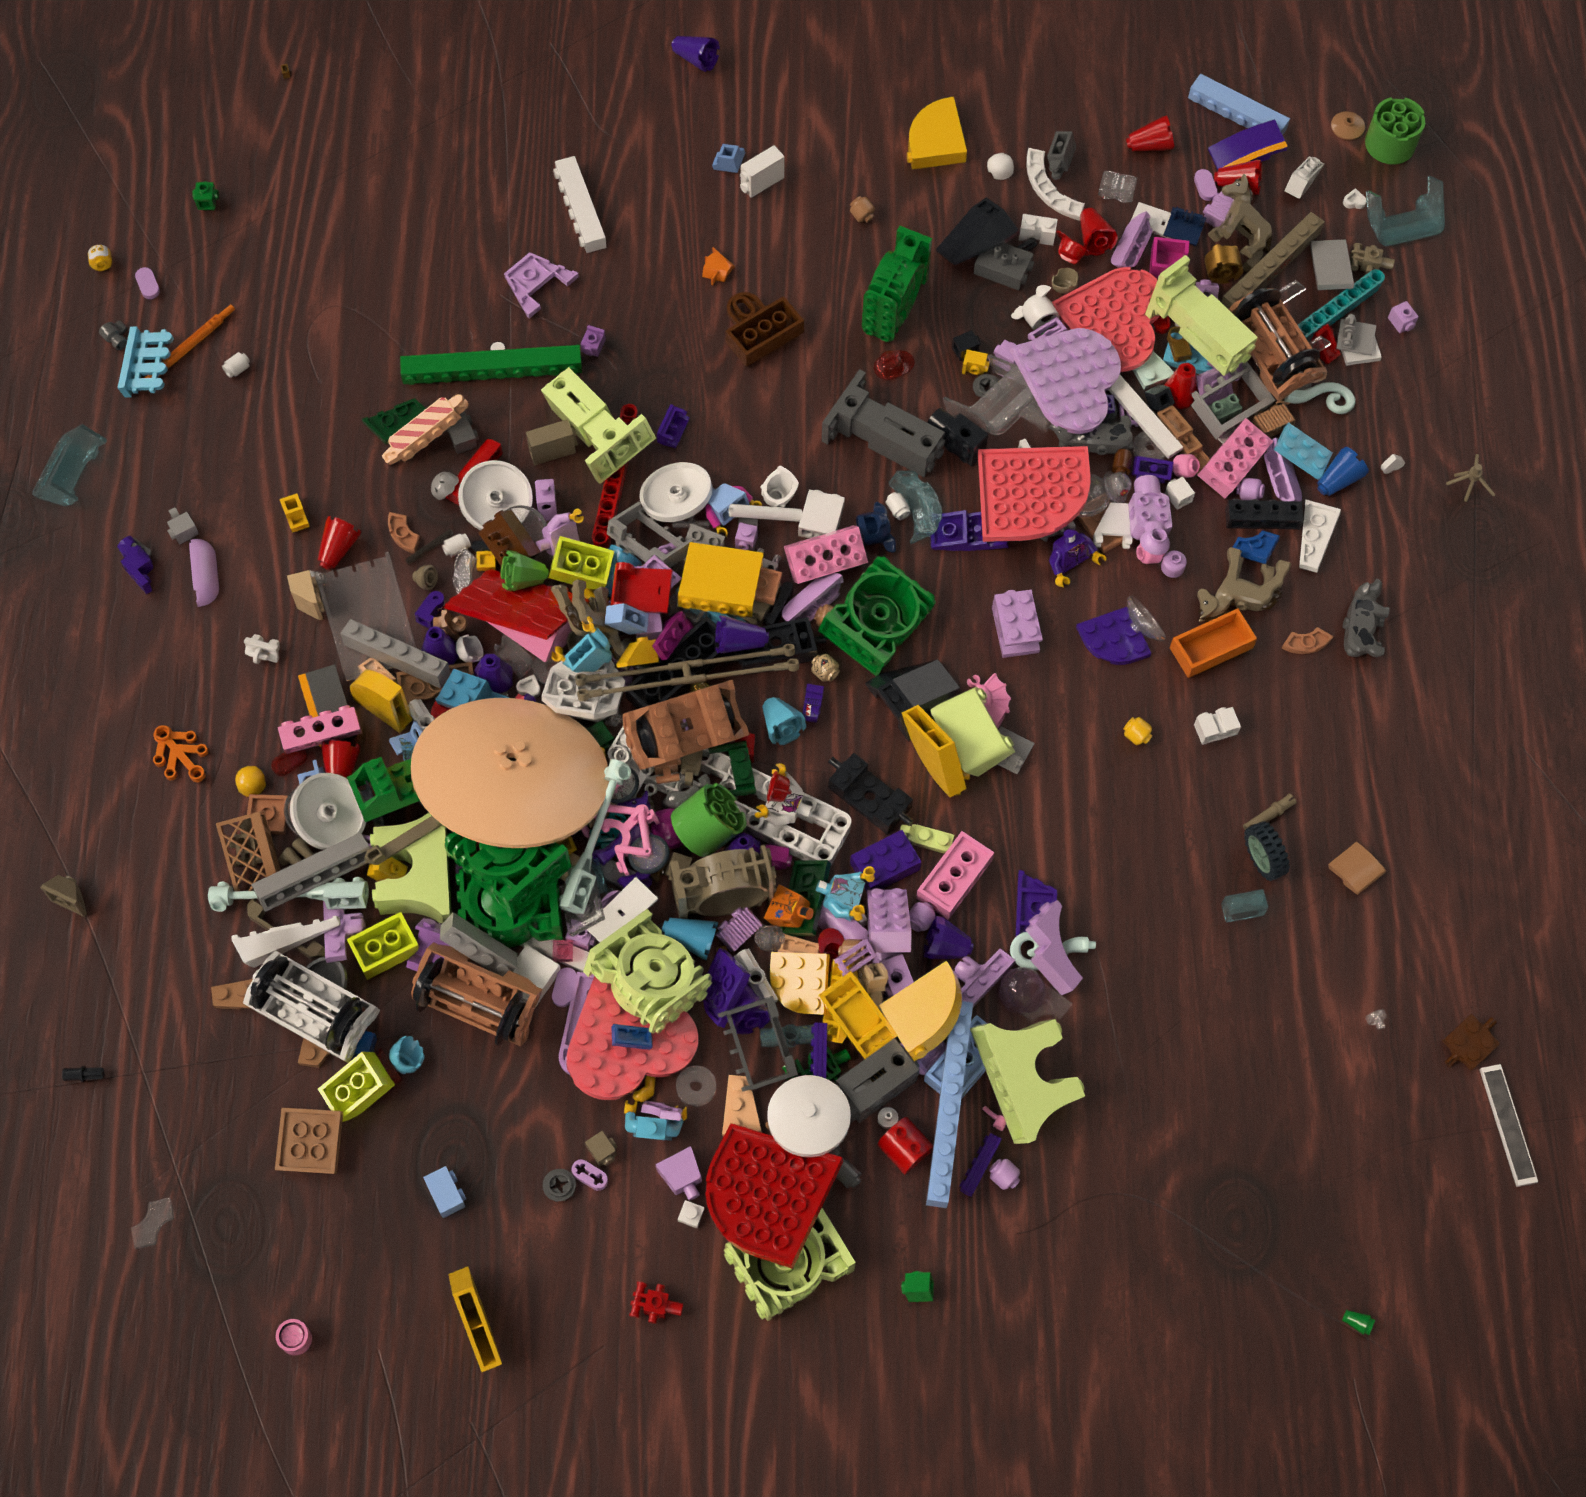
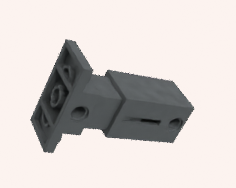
M859 369L822 422V442L828 445L831 439L834 440L838 432L849 438L854 434L867 441L869 449L925 477L928 472L933 470L936 459H940L944 453L945 432L889 402L886 406H883L870 399L869 392L865 390L867 383L865 380L866 372Z
M895 1038L836 1080V1085L843 1091L850 1106V1124L855 1120L861 1123L917 1082L920 1066L917 1061L914 1062L908 1056L905 1049L900 1045L901 1041L897 1042ZM838 1146L829 1153L836 1156H840L839 1151L841 1149Z

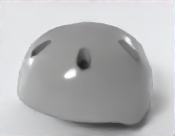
M450 472L437 474L431 483L432 495L438 500L444 499L454 491L455 486L459 483V478Z

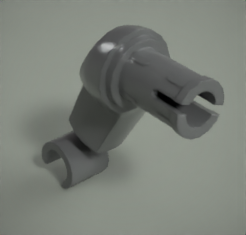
M704 774L698 778L700 785L694 784L686 791L669 792L663 798L662 806L665 809L677 808L707 783L710 784V778L707 774Z

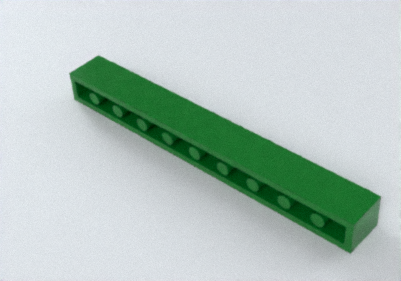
M580 345L400 356L402 382L409 385L477 379H504L508 377L522 378L524 376H556L568 367L575 374L582 373Z

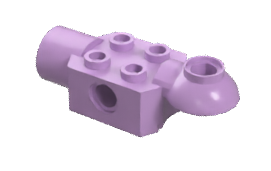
M1140 476L1134 481L1135 493H1133L1128 504L1131 537L1140 540L1141 546L1148 553L1162 555L1170 547L1168 534L1172 528L1169 496L1161 493L1160 482L1156 476Z
M900 952L876 953L877 957L872 959V963H882L888 972V981L885 986L886 991L883 994L885 1001L914 982L904 956Z

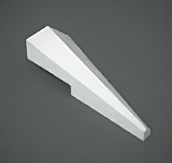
M333 916V918L321 922L319 919L313 920V924L305 926L301 925L300 922L274 927L259 934L253 931L250 932V936L242 938L238 937V935L231 936L232 942L243 962L255 968L263 964L274 951L283 954L341 925L340 917Z

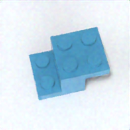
M453 669L436 698V702L452 709L471 701L509 697L493 692L487 680Z

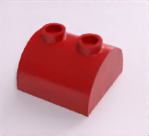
M904 1117L892 1126L877 1144L904 1175L933 1151L934 1146L908 1117Z

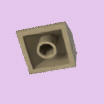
M57 875L40 887L51 902L83 917L87 915L81 890L74 878L67 875L66 877Z

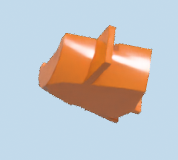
M714 247L712 248L713 253L708 257L705 256L702 276L711 279V285L716 280L725 282L727 276L735 268V265Z

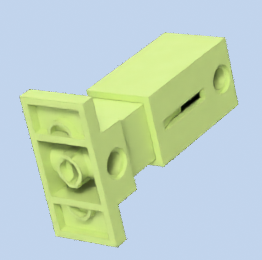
M1185 255L1160 273L1145 315L1149 319L1155 315H1160L1163 319L1169 316L1181 327L1179 334L1225 376L1229 372L1233 373L1239 367V364L1242 362L1246 363L1251 358L1250 354L1256 347L1255 343L1258 337L1214 295L1211 294L1207 297L1195 286L1197 279L1188 272L1190 259Z
M569 367L541 389L551 409L562 421L568 419L570 426H574L576 435L588 447L591 445L595 447L596 452L592 453L585 462L599 484L656 439L647 419L642 414L635 418L628 426L619 417L615 420L607 405Z

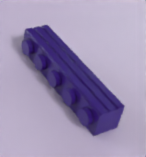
M814 1023L811 1026V1034H813L811 1046H813V1051H811L810 1057L813 1059V1064L810 1065V1072H812L813 1076L826 1079L827 1023Z
M992 1133L989 1136L986 1135L983 1140L984 1146H980L977 1152L979 1154L978 1157H974L971 1163L973 1165L972 1168L968 1169L965 1174L967 1176L966 1180H962L960 1184L961 1192L972 1197L1002 1140L1001 1138Z

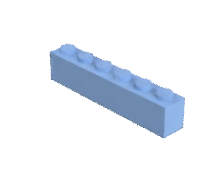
M1202 74L1198 76L1190 88L1189 99L1239 125L1250 128L1275 119L1282 135L1287 130L1290 118Z

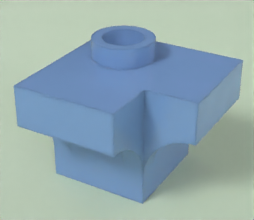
M722 144L720 152H717L712 164L713 170L738 173L745 155L744 148H739L736 145Z

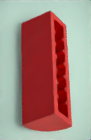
M486 439L457 475L459 483L455 486L454 491L445 498L459 506L458 492L465 474L479 463L492 460L497 461L503 454L501 444L492 439Z

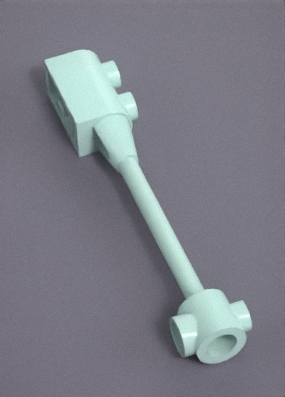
M611 759L609 766L604 770V779L609 781L606 789L603 805L598 812L586 849L574 869L571 870L570 876L566 878L564 893L559 897V908L567 912L584 914L596 876L590 874L592 853L616 785H623L624 780H627L631 775L629 765L619 760Z
M361 877L353 878L352 882H345L342 878H335L333 882H327L298 897L323 900L327 909L366 908L369 887L367 881H364ZM223 881L219 882L217 886H211L208 891L210 907L218 912L226 910L227 906L232 905L233 899H258L254 891L233 892L232 886Z

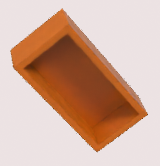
M1235 609L1174 637L1170 650L1186 676L1190 678L1253 649L1257 637L1239 609Z

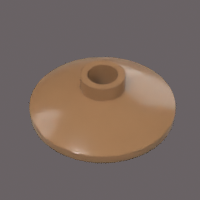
M1340 112L1333 117L1331 129L1341 139L1355 140L1364 133L1365 123L1356 113Z

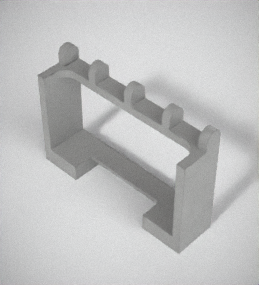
M1248 362L1242 363L1244 370L1238 373L1235 370L1233 373H1230L1232 377L1225 381L1222 376L1218 377L1217 382L1219 385L1213 389L1209 384L1205 385L1204 390L1206 393L1200 396L1197 391L1192 393V397L1195 400L1191 404L1192 408L1216 440L1230 432L1234 426L1245 418L1266 410L1275 401ZM1242 377L1260 402L1226 423L1221 424L1204 399Z
M637 502L609 520L607 535L644 562H647L655 555L671 568L686 558L689 543L693 542L691 538L683 542L684 538L672 535L668 526L663 528L656 523L657 520L644 515L645 511L641 508L642 503ZM638 519L677 548L668 554H664L656 547L649 551L626 534V525Z

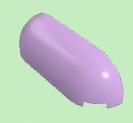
M1147 211L1137 215L1127 225L1111 258V263L1117 268L1134 267L1137 265L1153 230L1152 228L1150 229L1149 218L1151 217Z
M1275 437L1272 439L1273 443L1268 447L1267 452L1264 453V460L1274 492L1282 501H1301L1302 493L1293 464L1274 450L1278 438Z
M192 539L191 543H189L193 589L196 590V602L198 607L210 604L218 595L217 561L215 550L211 544L202 539Z
M832 573L816 578L784 606L782 610L784 620L791 621L809 617V621H811L820 606L830 605L840 595L838 591L841 583H843V576L838 573Z
M822 904L818 926L822 930L834 928L842 934L844 940L868 939L869 941L867 936L869 932L852 918L851 921H848L844 918H835Z

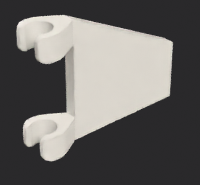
M1128 503L1109 504L1094 533L1093 543L1096 547H1101L1103 535L1123 536L1122 547L1130 549L1132 537Z

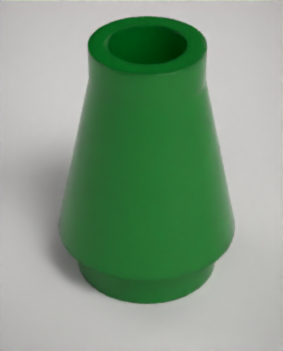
M1347 1309L1342 1319L1343 1322L1363 1335L1364 1333L1370 1335L1375 1323V1319L1371 1318V1315Z

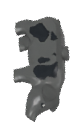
M1121 416L1120 422L1101 423L1093 431L1084 434L1069 433L1066 429L1060 426L1056 427L1052 423L1049 426V429L1053 430L1059 439V447L1088 446V452H1095L1100 455L1107 453L1115 454L1119 449H1133V436L1130 431L1131 419L1129 416Z
M1375 579L1371 584L1369 582L1362 584L1354 593L1347 618H1344L1342 626L1345 629L1344 649L1348 656L1360 657L1369 654L1373 657L1384 655L1385 647H1382L1380 642L1377 643L1373 636L1376 627H1383L1385 618L1389 615V607H1383L1376 602L1382 588V582L1379 579Z

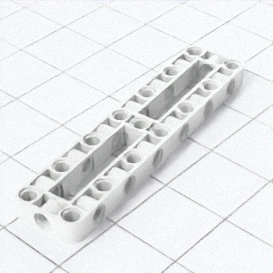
M623 727L609 748V763L611 759H614L616 750L620 748H626L631 753L630 748L626 744V734ZM708 748L704 749L703 756L708 757V759L702 761L701 771L721 778L720 785L726 789H736L730 758L722 753L709 754ZM623 752L621 754L622 759L625 760L627 757L626 753ZM631 753L630 767L639 775L640 769ZM649 768L644 769L646 774L649 773ZM752 768L756 787L755 795L767 802V792L772 777ZM680 773V781L657 784L656 776H663V774L647 776L644 781L646 785L649 783L656 784L658 790L665 794L691 787L685 785V776ZM693 780V785H700L699 782ZM806 793L804 794L803 803L812 806L811 814L809 817L798 814L797 817L826 829L820 841L786 824L774 826L764 820L763 817L756 818L755 813L759 811L734 801L740 812H744L747 824L743 832L770 845L789 848V854L803 861L828 860L832 865L851 829V817L846 812ZM758 821L759 824L753 826L750 824V822ZM844 822L846 825L844 827H840L837 825V823ZM790 837L794 840L792 842H786L784 839ZM826 854L828 858L821 859L819 855Z

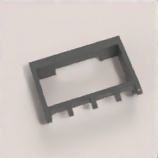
M773 996L718 1013L719 1018L727 1016L730 1029L723 1031L724 1035L732 1033L736 1048L729 1051L730 1055L738 1053L743 1068L735 1070L736 1074L744 1072L748 1085L741 1087L742 1092L798 1075L782 1031ZM765 1003L787 1072L753 1083L731 1014Z

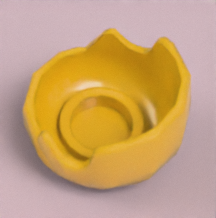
M246 766L241 768L236 774L237 789L246 797H249V794L258 795L266 787L265 776L262 770L256 766Z

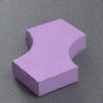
M645 1101L642 1104L641 1112L656 1115L660 1119L680 1121L683 1110L667 1106L661 1102Z

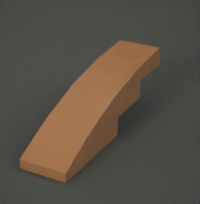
M1173 405L1157 412L1160 421L1183 446V450L1180 453L1192 454L1198 459L1200 464L1199 471L1196 473L1198 475L1210 459L1203 452V445L1192 434L1193 428Z

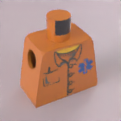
M778 884L764 919L773 926L799 928L804 919L810 920L813 917L814 912L812 908H809L810 902L807 899Z

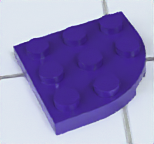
M1128 606L1084 621L1076 626L1089 652L1098 659L1101 658L1109 661L1110 664H1130L1151 656V651Z
M719 948L707 974L709 973L712 976V984L706 992L708 994L703 1002L707 1015L717 1026L725 1028L728 1022L727 1016L719 1018L718 1013L735 1007L740 1000L744 987L748 984L750 974L725 949Z

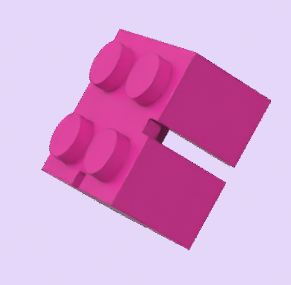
M1154 237L1149 273L1158 279L1160 273L1185 255L1188 257L1189 241Z

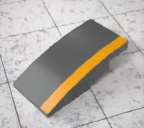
M335 664L298 675L307 708L312 718L320 716L319 713L331 710V713L339 711L338 708L347 705ZM343 720L336 721L334 726L340 727L343 724ZM319 725L316 728V732L323 731L324 725ZM357 735L351 736V737H348V738H344V739H340V740H337V741H343V740H346V739H350V738L356 737Z

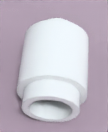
M238 352L226 360L222 368L230 378L236 377L249 367L248 363L250 360L244 353Z
M893 492L887 497L886 504L895 518L903 520L911 514L910 507L901 493Z
M465 533L444 540V545H442L446 556L450 555L451 558L467 551L471 547V543Z

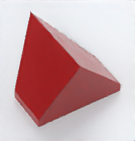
M1325 324L1313 334L1310 346L1312 349L1319 351V358L1326 364L1331 363L1341 355L1339 349H1336L1337 343L1334 331L1329 324Z

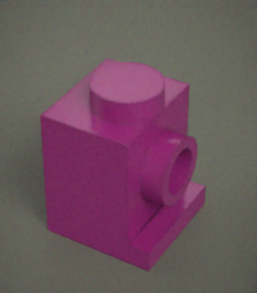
M766 844V848H770L771 864L775 870L791 867L793 855H789V848Z

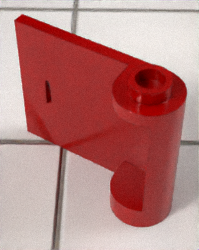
M616 563L610 605L624 603L645 613H668L673 570L635 568L630 563Z

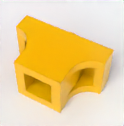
M297 493L279 499L292 533L310 527Z
M390 857L379 865L370 863L367 876L378 882L388 878L399 879L406 875L408 866Z

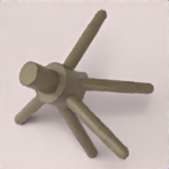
M1479 454L1475 455L1474 466L1469 471L1455 473L1454 477L1458 478L1446 482V485H1450L1467 478L1471 480L1464 498L1465 502L1468 501L1474 482L1478 480L1492 496H1495V493L1482 476V465L1478 464Z

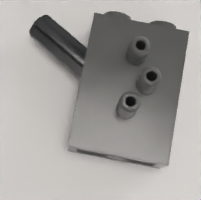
M1030 238L1017 247L1004 243L979 254L975 262L974 274L1019 290L1022 284H1026L1028 271L1031 272L1035 262L1032 261L1033 253L1029 251L1037 247L1036 239Z

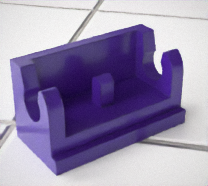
M670 404L658 429L657 443L676 449L689 422V417L686 416L687 411Z

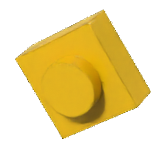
M476 551L477 571L496 570V558L491 551Z

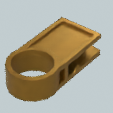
M1179 326L1172 327L1167 336L1174 362L1191 360L1190 356H1192L1189 342L1184 338L1176 340L1171 337L1172 333H1179L1181 328Z

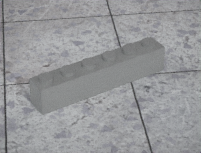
M352 619L349 620L340 633L345 646L438 688H442L451 674L448 662Z
M358 833L251 885L266 912L367 864L368 862L365 861L364 857L370 847L363 835Z

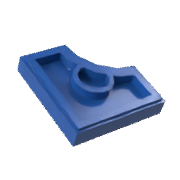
M1262 530L1254 537H1238L1232 548L1240 549L1242 551L1241 557L1266 564L1279 542L1280 536Z

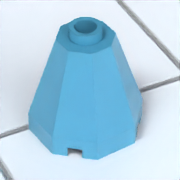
M773 697L764 702L762 706L771 742L773 744L778 742L780 745H785L800 736L799 731L801 729L804 731L806 728L803 714L780 698Z

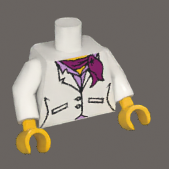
M776 764L779 768L778 773L789 779V788L792 793L787 795L783 802L770 801L766 805L757 806L756 808L761 813H755V817H763L764 820L774 826L795 823L798 814L809 817L812 806L803 803L805 793L802 788L786 772L784 764Z

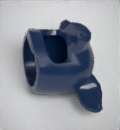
M876 502L874 504V512L860 514L856 517L863 545L883 543L884 548L888 552L893 553L896 551L895 538L890 534L891 525L887 517V509L883 504Z

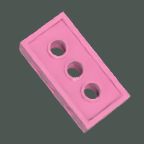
M1245 418L1197 476L1223 498H1226L1273 443V440Z
M854 525L784 546L793 582L797 584L868 563L859 527ZM843 545H846V552L842 554L840 549ZM825 550H828L829 556L824 559L823 553ZM808 555H811V562L809 564H806V557Z
M350 705L338 708L339 711L331 713V710L319 713L320 716L312 718V715L300 718L301 721L293 723V721L281 723L282 726L277 728L284 751L289 754L322 745L323 741L329 743L331 740L337 741L362 734L357 711L354 707L350 708ZM343 720V724L340 727L334 726L336 721ZM319 725H324L323 731L316 732V728ZM305 730L304 736L297 737L299 731Z
M961 831L917 890L916 899L922 903L927 902L931 904L935 912L949 920L992 862L994 852Z

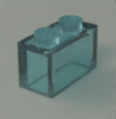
M1263 889L1225 896L1221 903L1226 922L1264 916L1268 909Z

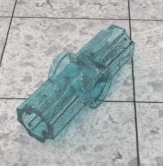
M789 1024L782 1027L787 1046L795 1047L799 1044H811V1039H813L811 1026L813 1025L795 1026ZM773 1028L760 1029L761 1048L778 1046ZM791 1032L794 1033L796 1037L794 1039H788L785 1035Z

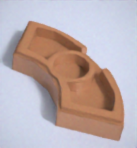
M389 512L388 527L393 540L403 550L415 554L420 541V535L413 533L408 528V517L406 515Z
M1318 627L1308 634L1291 632L1282 649L1296 654H1310L1326 647L1334 636Z

